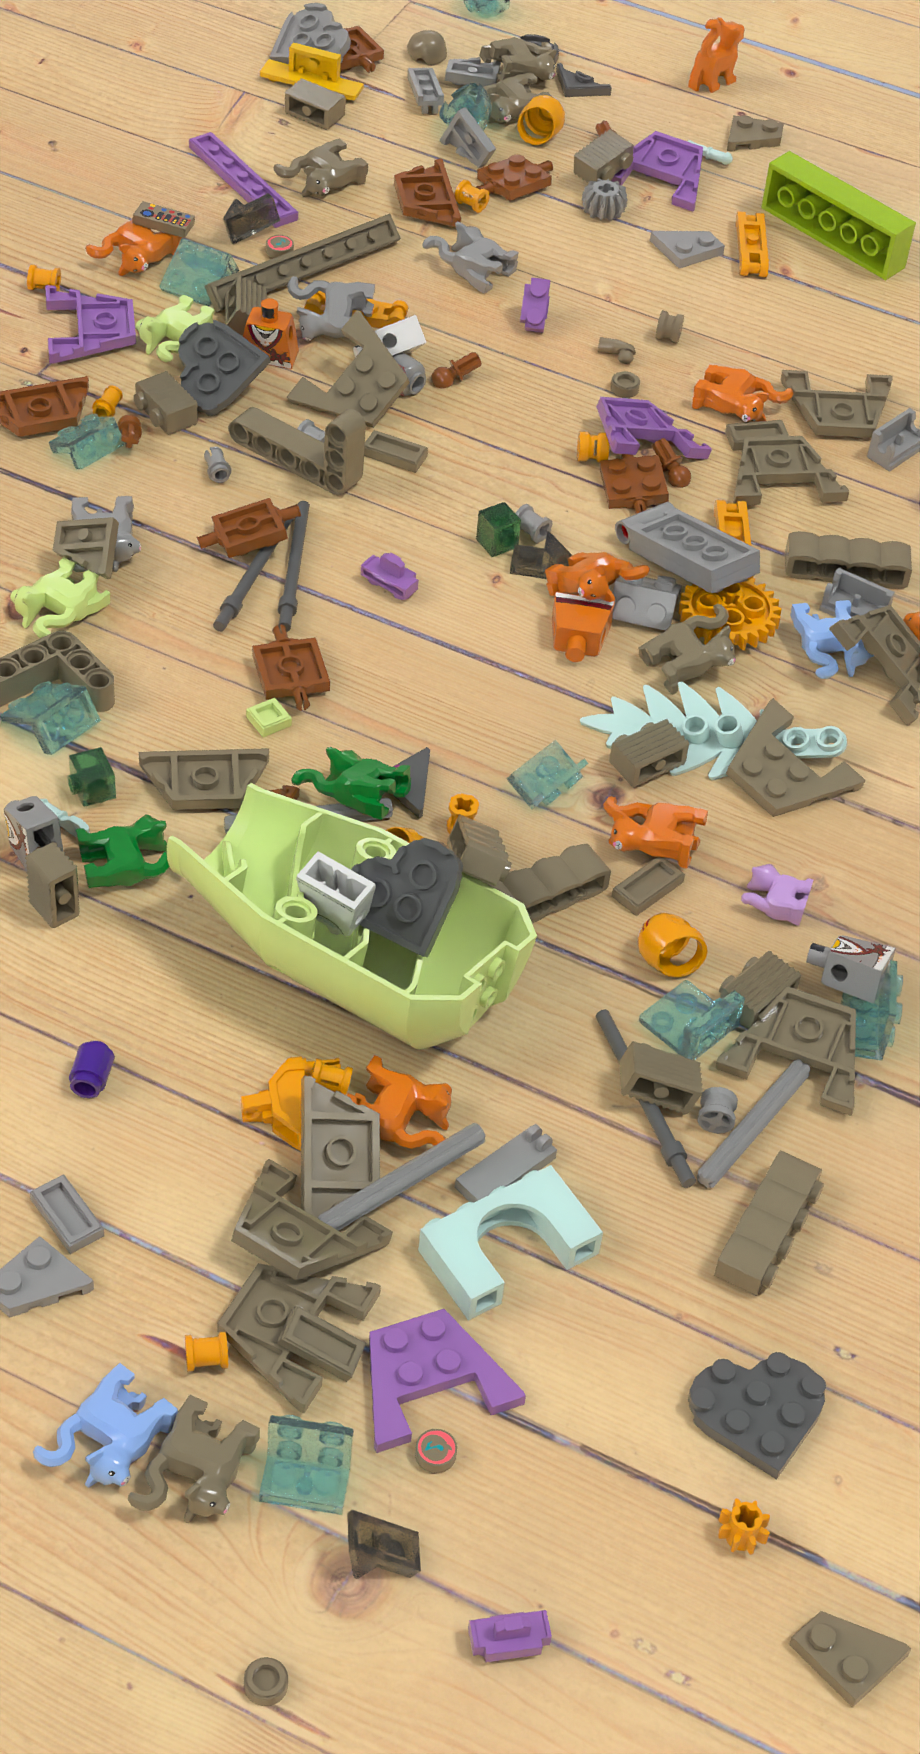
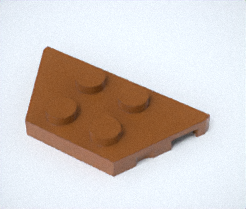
M442 158L434 160V166L427 169L420 165L410 171L394 175V187L404 216L456 227L455 223L457 221L461 222V215Z
M88 376L0 391V424L18 437L78 426L89 390Z

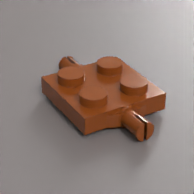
M359 25L344 28L348 31L351 43L349 50L343 56L340 71L362 66L368 73L370 71L372 73L376 68L373 62L384 59V49Z
M520 154L512 155L508 159L493 162L486 167L477 169V179L484 184L476 186V188L480 190L486 189L489 191V194L495 193L511 201L551 186L552 175L547 172L553 170V164L549 160L540 164H533Z
M621 454L622 459L616 458L600 461V473L609 509L631 508L635 510V514L647 510L646 507L669 502V492L659 455L634 457L631 454Z
M270 498L212 516L214 532L199 536L197 540L201 549L218 543L225 549L228 558L244 556L250 551L265 546H274L278 542L288 539L284 521L301 517V512L298 504L280 510L273 505Z
M276 625L272 630L275 641L252 646V656L265 699L293 696L296 708L302 711L303 705L304 710H307L310 707L307 694L330 691V679L316 637L306 639L288 638L286 627L280 625L279 629V626Z

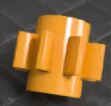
M736 1498L733 1503L732 1512L723 1508L721 1510L718 1521L723 1525L720 1527L718 1538L726 1539L727 1543L731 1546V1552L747 1550L752 1555L756 1547V1541L761 1544L767 1543L770 1532L765 1528L768 1526L770 1515L762 1514L757 1506V1501L752 1503L741 1502Z

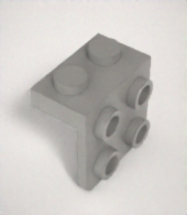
M620 576L616 579L613 589L615 604L612 619L666 631L672 623L676 600L681 592L682 585L676 584V579L667 576H658V579L644 577L631 581L625 580Z

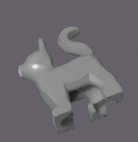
M458 221L455 223L458 233L456 243L451 247V250L455 252H450L448 243L439 236H430L422 244L424 249L438 248L441 259L451 265L456 273L483 294L493 288V284L486 281L490 273L494 271L497 274L501 273L509 277L516 272L519 252L503 250L495 241L484 238L479 228L474 226L466 227Z
M293 276L288 281V292L293 298L299 300L309 299L318 291L325 293L326 296L323 315L297 307V313L300 315L298 322L300 323L302 338L306 341H311L313 338L321 335L334 338L346 337L342 334L341 329L351 318L354 310L362 311L366 317H372L374 304L367 299H373L375 284L363 282L329 283L324 280H314L305 289H300L296 276Z
M118 496L112 513H102V509H97V512L94 514L88 513L85 507L89 506L88 497L72 498V520L114 517L119 522L112 568L114 572L118 571L120 562L130 560L134 554L141 551L140 542L132 536L134 511L132 496ZM75 564L73 569L75 572L87 571V569Z

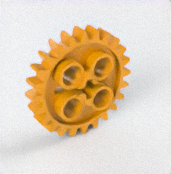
M751 578L748 581L735 583L723 588L722 591L717 593H709L695 584H692V586L686 585L685 593H681L678 614L681 615L680 622H684L696 615L713 618L716 617L713 609L714 605L721 604L728 611L729 618L721 628L714 630L695 628L693 630L697 638L703 636L705 638L704 644L706 645L724 627L729 625L731 629L729 638L733 645H738L740 649L745 650L746 644L757 648L758 640L767 643L768 636L774 637L775 630L779 628L782 608L779 607L780 600L773 598L774 591H765V583L756 586V578Z

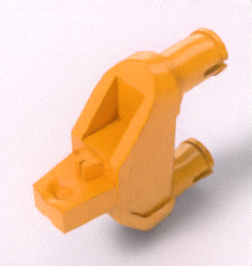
M302 1056L290 1057L270 1078L268 1089L257 1094L241 1096L243 1122L271 1124L273 1133L295 1149L301 1151V1079L304 1076H311L315 1061H306V1058H302ZM339 1057L322 1060L323 1064L341 1068Z

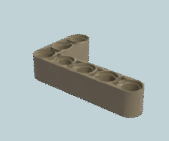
M255 407L247 409L228 426L231 438L239 445L334 495H342L363 476L366 425L361 414L354 409L345 410L326 426L324 443Z
M56 631L0 657V707L60 679L87 708L95 712H105L113 708L115 704L114 675L75 635L68 631Z

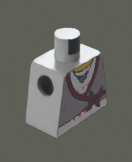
M31 796L20 801L14 800L6 805L4 815L9 843L25 869L27 867L25 857L37 847H44L54 842L63 851L59 819L37 796Z
M842 935L838 936L831 948L812 943L806 963L824 968L821 979L824 985L874 1003L888 980L896 948Z

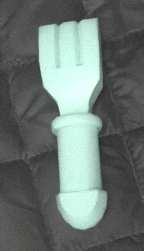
M691 140L687 141L702 146L703 156L707 160L712 159L724 165H728L733 161V157L729 152L725 153L713 149V147L697 144Z
M40 799L57 815L59 826L77 837L76 829L84 828L90 833L89 826L81 818L74 815L68 816L66 811H61L50 804L47 799Z

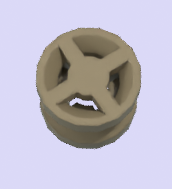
M662 310L656 329V339H663L665 337L670 338L672 342L678 343L682 332L684 315L672 316L669 315L668 311Z

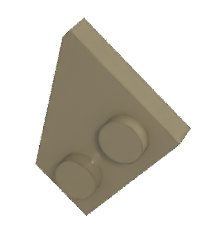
M733 115L727 151H735L736 145L748 144L749 149L780 146L784 123L771 119H754L746 115Z
M114 517L57 521L53 551L58 556L71 560L75 564L105 579H111L119 522Z
M820 1611L793 1635L789 1643L852 1708L907 1658L911 1651V1648L906 1643Z

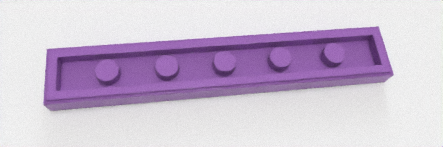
M212 132L189 139V148L275 228L298 220V211Z

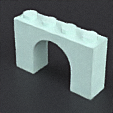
M552 1165L540 1171H530L521 1180L507 1187L500 1186L494 1189L489 1196L476 1202H467L460 1206L456 1212L442 1219H432L420 1229L419 1253L468 1321L502 1304L505 1282L478 1244V1241L490 1230L509 1225L532 1230L547 1243L566 1270L599 1254L603 1231Z

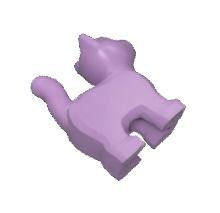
M772 864L753 867L752 879L747 884V888L752 891L769 892L766 898H762L755 893H744L741 896V901L744 904L752 905L772 919L786 920L795 925H800L813 879L808 878L803 881L789 875H780Z

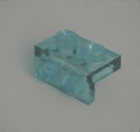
M91 414L80 420L81 424L76 427L71 426L60 430L57 433L58 437L48 442L53 453L70 454L76 469H83L124 445V442L121 441V433L115 418L98 417L97 414Z
M555 740L506 779L528 806L534 809L541 802L548 806L562 794L559 788L563 785L569 789L584 776L580 771L589 763L584 758L578 764H575Z

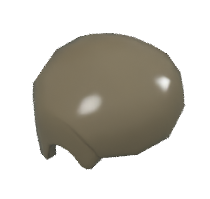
M420 31L415 33L408 42L407 51L415 62L418 58H422L427 65H435L441 63L447 57L445 40L436 31Z

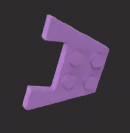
M655 131L634 146V158L631 166L627 169H621L614 175L611 181H618L619 185L622 186L632 170H635L646 176H652L667 181L670 184L678 185L679 187L672 196L671 204L693 212L696 205L703 147Z
M45 285L47 310H77L79 337L48 338L49 364L136 344L133 299L98 293L96 298L80 295V290L70 289L69 293L56 291V286Z
M600 397L596 406L611 450L615 454L636 455L640 447L636 439H646L649 442L655 443L662 438L672 441L686 458L708 459L712 451L711 447L705 443L702 446L693 441L694 434L687 429L675 428L672 425L674 419L648 400Z
M445 1309L383 1327L369 1333L374 1448L376 1453L411 1442L412 1432L400 1404L475 1381L490 1415L525 1404L526 1395L524 1391Z

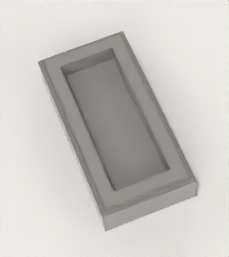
M64 1174L30 1191L31 1201L70 1254L104 1237V1228Z

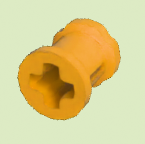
M466 179L458 184L454 193L457 203H465L471 206L473 211L477 213L482 212L486 208L490 199L488 190H480L472 186L471 182Z
M30 265L27 275V288L29 290H34L35 288L45 289V285L56 286V291H59L61 285L60 268L48 270L37 268V265Z
M461 793L451 797L448 808L451 817L447 820V831L449 834L460 814L475 820L474 818L479 809V802L474 796Z
M316 1058L311 1077L316 1079V1083L333 1092L339 1091L346 1095L353 1068L347 1066L345 1069L326 1065L322 1063V1059Z
M226 1331L219 1332V1335L216 1337L193 1338L192 1335H185L187 1372H194L195 1367L220 1365L222 1369L228 1368Z

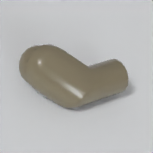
M604 337L599 339L598 352L618 354V360L621 363L629 364L633 361V355L636 354L633 345L618 339Z

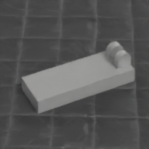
M408 68L407 78L418 106H421L422 114H428V106H432V114H438V105H444V94L434 69Z
M534 1124L456 1178L455 1188L469 1202H476L489 1196L494 1189L500 1186L507 1187L521 1180L530 1171H539L556 1159L557 1149L552 1145L553 1139L548 1134L542 1135V1129L537 1124Z

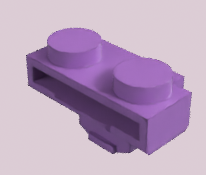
M531 278V284H525L520 323H525L526 331L544 333L550 299V280Z
M384 553L380 558L372 555L361 565V576L367 578L372 585L381 586L390 591L397 599L406 600L418 590L419 580L416 579V573L406 568L401 558L393 553Z
M546 1610L490 1616V1618L469 1620L468 1624L473 1656L481 1655L485 1658V1662L541 1655L543 1646L550 1645L552 1638Z

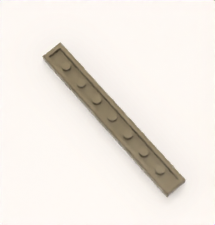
M387 214L208 283L204 287L217 313L226 308V292L239 275L242 278L246 277L247 281L252 280V283L256 282L257 285H262V288L266 287L267 292L288 285V281L293 276L301 280L395 243L401 238L391 214Z

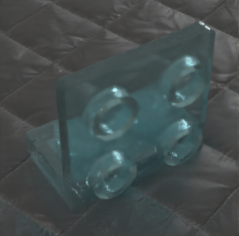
M181 238L161 281L160 288L167 293L179 297L186 295L192 298L193 302L210 306L212 303L204 286L239 272V268L231 255Z
M50 681L35 686L33 688L34 693L28 697L11 702L8 705L9 709L0 715L2 722L31 725L44 754L50 755L101 721L85 686L70 685V683L53 684Z
M889 961L880 994L874 1003L844 992L842 994L841 1004L856 1009L855 1057L883 1060L886 1047L893 1046L895 1038L894 1024L899 1025L902 1017V1003L897 1002V996L900 997L903 975L897 974V961Z
M685 980L641 1013L639 1022L676 1053L695 1061L739 1026L745 998L734 990L725 998H718L714 1001L690 981Z
M271 1415L268 1423L267 1460L259 1493V1502L342 1515L351 1471L354 1430L344 1427L337 1422L318 1423L305 1421L294 1415Z

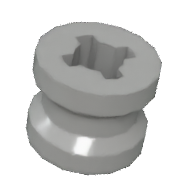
M711 1087L702 1092L700 1100L702 1109L698 1115L699 1126L708 1132L717 1134L731 1131L734 1128L736 1119L734 1114L738 1103L736 1094L722 1087Z

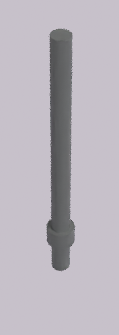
M307 501L298 502L301 517L295 518L284 593L279 599L278 613L280 614L278 626L280 629V625H284L286 632L291 629L292 617L295 616L298 606L296 592L310 504Z
M293 519L284 521V527L286 530L288 529ZM278 543L274 546L260 548L233 593L225 598L220 606L221 612L213 623V627L217 631H224L230 620L237 617L243 607V599Z
M604 1009L596 1014V1019L619 1062L628 1047L608 1010ZM638 1099L662 1146L661 1154L666 1164L673 1167L682 1187H691L696 1183V1179L686 1161L687 1153L682 1143L675 1140L659 1107L655 1103L650 1104L649 1101L643 1102L642 1099Z

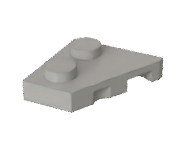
M480 57L451 59L447 65L445 81L452 82L455 85H474L482 89L484 86L497 83L498 78L496 76L500 72L501 62L493 60L491 63H481Z
M466 107L457 111L440 138L442 144H452L456 147L457 154L468 158L477 167L487 164L496 150L490 138L487 137Z
M652 231L650 236V242L679 269L721 256L724 253L725 245L710 231Z
M39 1236L0 1269V1310L9 1318L20 1315L37 1306L45 1307L58 1303V1297L79 1290H81L82 1295L90 1293L94 1289V1281Z

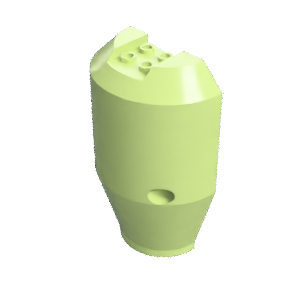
M253 783L247 785L241 808L229 831L213 852L204 860L180 839L170 836L167 841V860L172 871L184 877L266 965L284 973L299 984L415 1049H427L468 1034L469 1029L482 1017L490 1006L505 1001L521 976L537 937L523 903L463 873L459 891L429 957H423L360 924L350 936L331 933L326 925L316 920V906L309 900L304 899V892L299 891L296 880L299 872L318 851L351 870L354 865L360 864L368 858L380 856L392 859L400 847L406 846L409 843L382 828L262 789Z

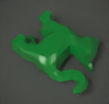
M333 747L326 748V754L330 759V775L326 779L321 772L314 769L298 770L291 778L293 785L299 786L307 782L313 783L319 793L333 797L340 804L379 820H382L389 813V808L380 803L384 793L393 794L396 797H405L411 791L409 765H401L397 768L391 767L376 759H362L353 750L339 751Z
M145 814L130 826H113L95 833H88L84 828L76 829L82 862L90 863L84 865L88 887L132 886L145 879L163 875L170 867L167 860V842L164 840L163 832L167 827L166 821H159L152 818L151 815ZM140 849L162 851L164 853L157 863L150 864L145 862ZM99 859H107V863L103 866L97 867L92 862Z

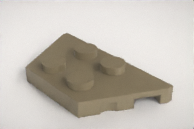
M269 748L139 752L140 767L172 810L241 808L247 785L250 783L256 784L269 763Z
M304 1076L301 1079V1209L318 1218L320 1214L380 1179V1114L365 1105L355 1104L350 1097L339 1091L333 1092L316 1083L315 1078Z

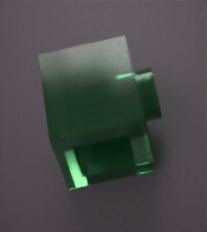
M505 502L480 510L478 512L476 540L491 557L516 549L519 544L521 519Z
M102 747L69 755L70 775L67 776L68 785L72 795L78 794L83 807L116 798L115 774Z

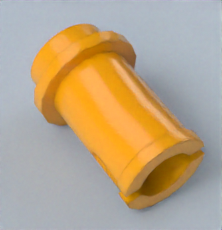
M113 385L108 386V388L106 387L101 398L94 401L92 409L97 419L106 421L112 419L115 415V408L123 398L122 391L118 387Z

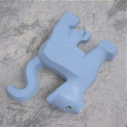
M850 600L836 601L835 618L819 619L818 614H813L812 616L806 614L810 611L807 603L792 604L790 616L795 629L802 637V648L806 651L811 662L824 666L816 669L817 677L828 679L833 677L838 671V664L829 653L844 652L849 677H853L855 667L865 664L869 658L874 657V655L866 651L862 640L846 651L829 630L830 626L839 620L851 618Z
M119 1363L101 1380L94 1393L80 1405L76 1414L64 1420L57 1429L58 1449L56 1451H49L37 1445L33 1450L34 1458L42 1465L48 1467L64 1464L70 1460L75 1450L74 1433L81 1431L104 1445V1447L87 1455L85 1458L86 1462L90 1465V1474L85 1485L89 1488L95 1483L100 1482L103 1485L116 1484L125 1486L131 1477L129 1471L130 1464L146 1454L157 1433L160 1431L169 1433L172 1430L178 1409L163 1398L146 1411L137 1415L133 1410L142 1409L147 1396L143 1392L141 1394L127 1392L124 1385H129L135 1378V1374Z

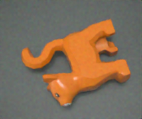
M720 17L708 20L705 25L706 29L711 30L704 38L701 49L697 52L688 87L696 92L699 91L701 84L708 86L711 93L719 90L718 76H724L727 85L736 82L733 70L738 58V44L744 39L745 29L742 24H737L733 21L725 22ZM720 36V42L717 43V44H714V42H715V41L718 39V37Z
M132 218L120 226L116 232L106 236L102 240V247L89 244L85 248L89 256L102 259L112 253L114 250L113 246H118L122 252V265L118 274L123 276L129 272L140 273L146 271L148 264L158 262L168 254L174 256L181 255L183 238L161 231L155 233L150 228L132 223Z
M709 365L705 371L704 380L699 379L694 387L692 408L699 409L705 406L723 414H736L743 422L766 421L763 413L764 402L768 399L773 403H786L792 398L794 393L791 388L778 392L774 390L769 381L755 377L745 369Z
M581 552L568 558L569 566L554 564L545 569L550 596H554L555 592L580 595L587 600L603 599L607 602H613L615 597L610 591L609 586L615 583L617 578L621 576L625 580H638L648 575L650 568L648 565L633 567L630 562L617 559L607 552Z
M610 796L603 804L604 810L614 819L611 837L608 840L609 844L622 852L637 849L652 857L671 858L677 860L680 867L688 868L692 859L690 851H696L701 842L699 837L694 836L696 824L706 825L708 810L669 803L650 805L636 802L626 806L617 805L616 797ZM641 816L645 819L643 825H639L631 818Z
M374 1055L366 1067V1070L371 1074L366 1088L372 1093L378 1094L374 1104L366 1102L365 1096L357 1092L355 1095L348 1093L346 1096L350 1097L355 1104L365 1105L380 1114V1140L395 1142L401 1147L409 1149L418 1148L426 1144L435 1146L444 1141L446 1137L437 1131L424 1130L409 1135L405 1129L416 1110H419L442 1129L447 1130L449 1123L446 1117L451 1108L452 1094L450 1085L447 1083L425 1085L409 1074L398 1073L384 1068L382 1058Z

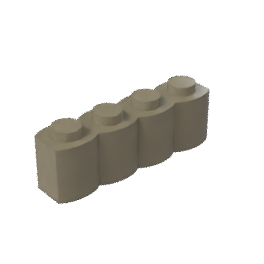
M792 532L788 535L785 549L786 575L796 579L818 578L822 581L833 582L836 570L841 568L882 587L902 589L908 587L912 573L911 546L898 541L879 543L869 538L849 540L839 535H823L819 537L810 532Z
M460 814L449 835L447 846L462 861V873L494 887L498 884V881L504 882L506 880L512 862L508 861L509 855L505 852L506 847L502 844L503 840L499 837V831Z
M580 844L566 848L560 856L539 859L531 868L511 871L504 882L498 881L495 887L489 886L523 903L531 922L534 923L551 912L562 911L579 900L589 899L602 893L609 887L611 870L589 844Z
M780 1150L770 1166L766 1177L758 1187L750 1205L742 1215L734 1233L725 1245L718 1259L714 1276L755 1296L758 1295L763 1286L770 1288L779 1269L774 1264L779 1257L784 1260L786 1259L794 1242V1238L790 1237L794 1229L799 1232L802 1230L809 1215V1210L805 1209L809 1202L816 1204L824 1187V1183L819 1181L822 1169Z

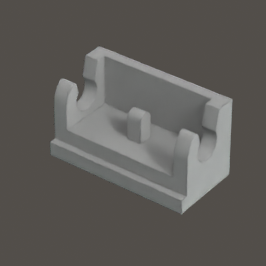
M909 408L873 431L867 457L890 472L920 452V430L914 425L916 412Z
M838 568L834 574L832 584L828 583L819 610L835 617L836 601L850 600V616H861L869 611L892 605L895 592Z

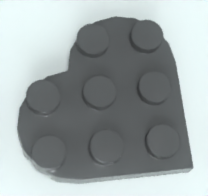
M213 320L214 323H203L200 325L198 322H195L186 328L179 338L180 346L178 352L181 362L185 367L180 375V385L197 401V411L204 412L208 416H215L220 410L230 405L271 362L269 355L229 326L217 320Z
M422 838L400 847L392 859L380 856L368 858L362 863L354 865L351 870L376 884L370 910L360 925L423 957H429L459 891L463 863L456 857L454 851L443 842Z
M781 1352L772 1353L768 1359L760 1361L751 1370L734 1364L728 1359H718L713 1363V1366L705 1368L695 1377L688 1395L689 1408L694 1415V1424L708 1437L777 1480L817 1423L825 1402L826 1382L808 1365L790 1358Z

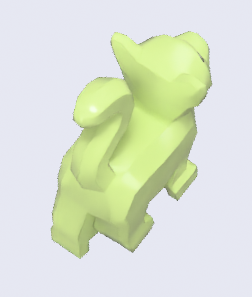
M182 295L179 297L178 305L162 310L156 317L147 316L138 320L135 328L139 332L140 338L147 344L146 354L152 353L163 337H168L172 341L162 342L157 347L156 354L161 361H172L173 355L171 353H179V338L184 330L195 322H198L199 325L213 323L215 309L205 305L200 308V314L192 316L187 311L191 309L193 299Z
M62 558L59 561L58 570L40 577L32 586H22L19 589L13 590L10 599L15 604L16 611L23 616V628H27L42 607H46L58 614L39 617L34 623L33 631L39 638L51 634L47 628H64L72 622L80 621L86 616L110 604V592L105 590L103 593H99L97 591L99 575L89 570L83 573L81 582L74 584V580L69 576L72 574L75 562Z

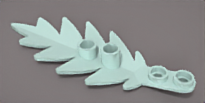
M679 682L678 687L686 717L660 692L649 685H644L643 690L650 716L633 704L620 698L612 697L611 703L614 714H597L580 718V723L590 729L610 734L606 746L611 749L612 743L623 734L629 736L636 733L649 722L655 724L668 719L669 723H672L673 727L680 731L681 736L684 735L685 740L689 742L685 764L669 770L670 774L677 776L689 772L718 757L708 774L710 780H716L727 776L726 772L730 763L757 720L738 700L721 687L716 688L722 715L719 716L696 691L684 682ZM826 726L820 729L793 727L785 729L775 736L799 759L837 757L847 748L846 735L835 726Z

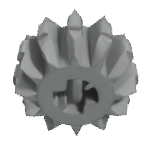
M598 178L596 182L589 181L582 194L584 212L590 214L591 218L598 217L600 220L608 219L612 221L613 217L620 218L627 207L626 187L619 185L618 181H610L609 178L607 180Z

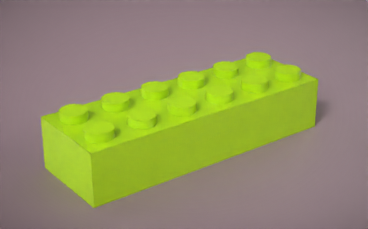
M791 151L769 162L761 206L763 210L885 281L905 269L916 225L915 221Z

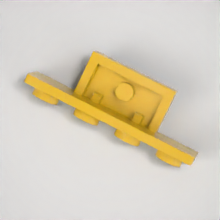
M294 42L289 47V64L268 59L260 70V77L268 78L271 81L294 85L302 78L344 95L346 100H356L364 89L363 83L340 78L341 54Z

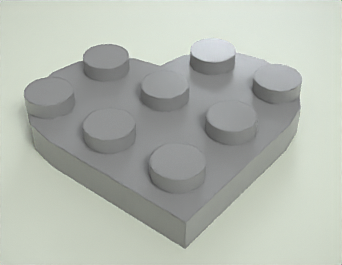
M309 3L304 5V10L297 12L295 15H293V12L288 15L269 56L271 60L289 64V47L294 42L341 54L342 63L343 56L350 48L351 40L348 31L342 27L341 23L335 22L332 12L327 10L325 4Z

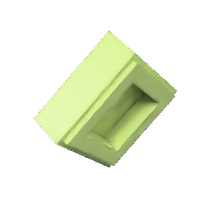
M276 698L246 709L247 719L262 737L292 726V717Z

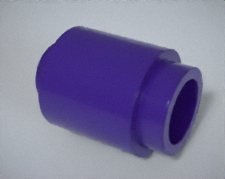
M90 1041L79 1046L69 1075L70 1088L76 1095L83 1098H95L105 1089L115 1059L113 1051L105 1043Z

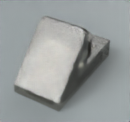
M269 193L245 205L237 198L234 199L223 217L232 244L281 221L273 196Z
M547 531L544 548L514 545L510 574L547 579L545 569L554 564L569 566L568 558L573 555L551 532Z
M353 1509L347 1513L349 1556L355 1579L362 1577L376 1567L409 1578L421 1572L419 1532Z

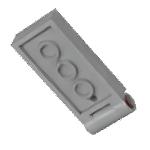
M670 502L662 503L620 520L615 524L617 538L623 544L629 543V550L684 578L686 581L703 588L709 593L720 592L723 588L735 583L744 582L747 578L760 573V550L676 509Z

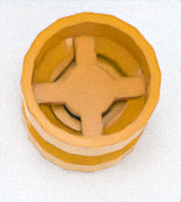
M579 431L577 461L586 462L589 459H596L597 462L608 460L610 444L606 433L600 432L598 435H591L589 432Z

